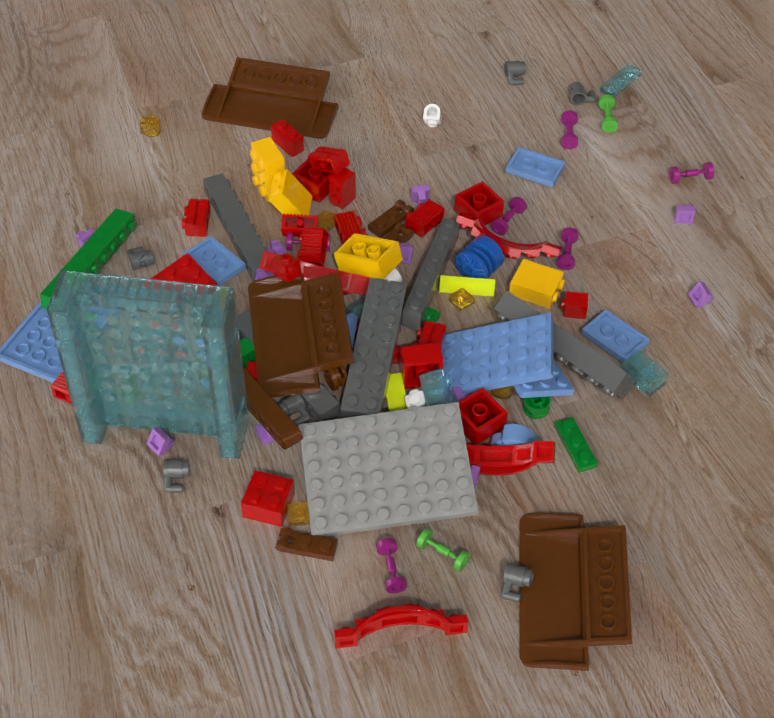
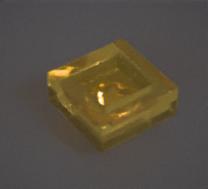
M323 210L318 216L319 227L330 231L335 226V214Z
M464 288L449 295V301L459 311L475 303V298Z
M308 502L287 505L289 526L310 524Z

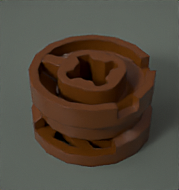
M344 366L323 371H326L324 377L332 391L346 386L348 376Z

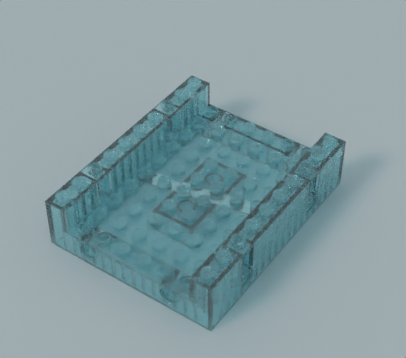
M61 270L47 307V313L82 442L102 444L108 425L150 430L159 427L162 431L217 437L220 457L240 459L249 418L234 288Z

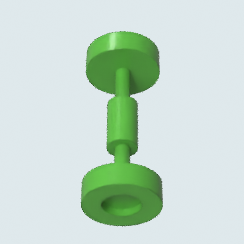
M606 94L601 96L598 101L599 107L605 110V119L601 125L604 132L612 133L618 129V121L612 117L611 109L615 106V98L612 95Z
M424 529L417 540L416 546L422 550L428 544L434 546L435 550L446 557L454 558L456 560L454 569L461 572L467 565L471 554L463 550L459 556L455 555L448 547L431 540L433 537L432 530Z

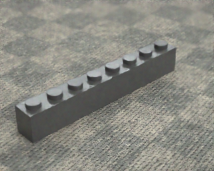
M223 173L204 178V192L238 255L246 264V269L252 281H255L256 269L260 268L263 252H268V249L263 247L261 236H257L254 224L250 223L248 213H244L241 201L237 200L235 190L231 189L229 179H225Z
M443 217L403 308L401 326L420 330L440 283V275H443L459 238L460 223H457L456 220Z
M249 309L231 319V324L234 323L239 340L247 337L254 344ZM320 383L321 392L300 394L305 403V408L316 422L333 420L340 416V401L329 393L324 384L321 385Z

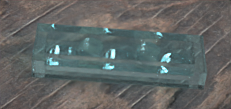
M628 64L603 84L600 92L616 97L639 78L642 71Z

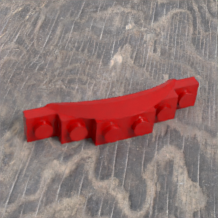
M460 213L456 219V222L460 223L461 227L467 229L472 227L471 235H474V238L482 235L494 240L502 252L506 254V257L510 259L520 258L522 252L525 253V256L533 259L535 257L539 258L541 252H545L544 255L554 258L559 256L562 249L561 246L547 241L536 244H519L505 240L489 231L477 217Z
M264 251L259 269L274 274L272 259L280 255ZM300 261L305 281L339 272L343 295L355 293L366 296L369 277Z
M534 441V443L510 446L466 444L470 468H472V465L480 467V475H512L536 466V463H555L556 443L554 441Z
M408 603L396 607L384 606L381 609H376V613L370 617L365 616L355 619V628L342 627L339 630H334L335 648L358 646V640L366 635L397 625L430 626L444 630L445 636L467 633L468 630L467 614H452L449 617H445L444 609H426L421 607L420 604Z

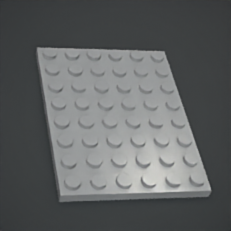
M458 402L299 424V429L303 435L301 450L311 535L327 537L478 515L477 500Z

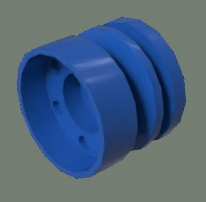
M482 235L477 236L455 257V264L463 277L487 279L504 263V255L499 245L489 237Z

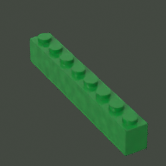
M117 208L114 209L40 293L43 309L62 315L71 306L75 298L81 294V291L90 284L92 278L99 273L104 264L108 263L110 257L118 251L121 244L135 231L137 226L135 214Z

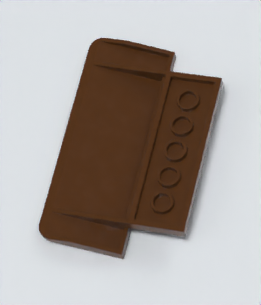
M237 57L228 85H213L205 101L202 118L207 121L272 131V124L284 119L303 136L323 139L330 132L339 105L338 103L323 101L330 78V71Z
M339 272L305 281L302 273V276L288 283L278 276H270L255 280L249 284L248 294L258 384L270 397L321 392L318 372L355 363Z
M535 513L523 516L520 520V566L534 570V577L531 587H520L521 662L531 668L589 671L588 646L633 644L626 526L584 528L583 515Z

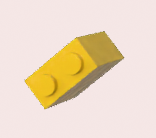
M286 169L273 175L268 200L282 215L306 214L308 216L312 195Z
M523 259L510 282L509 292L519 299L550 309L553 302L556 303L559 298V290H563L566 280H563L564 272Z

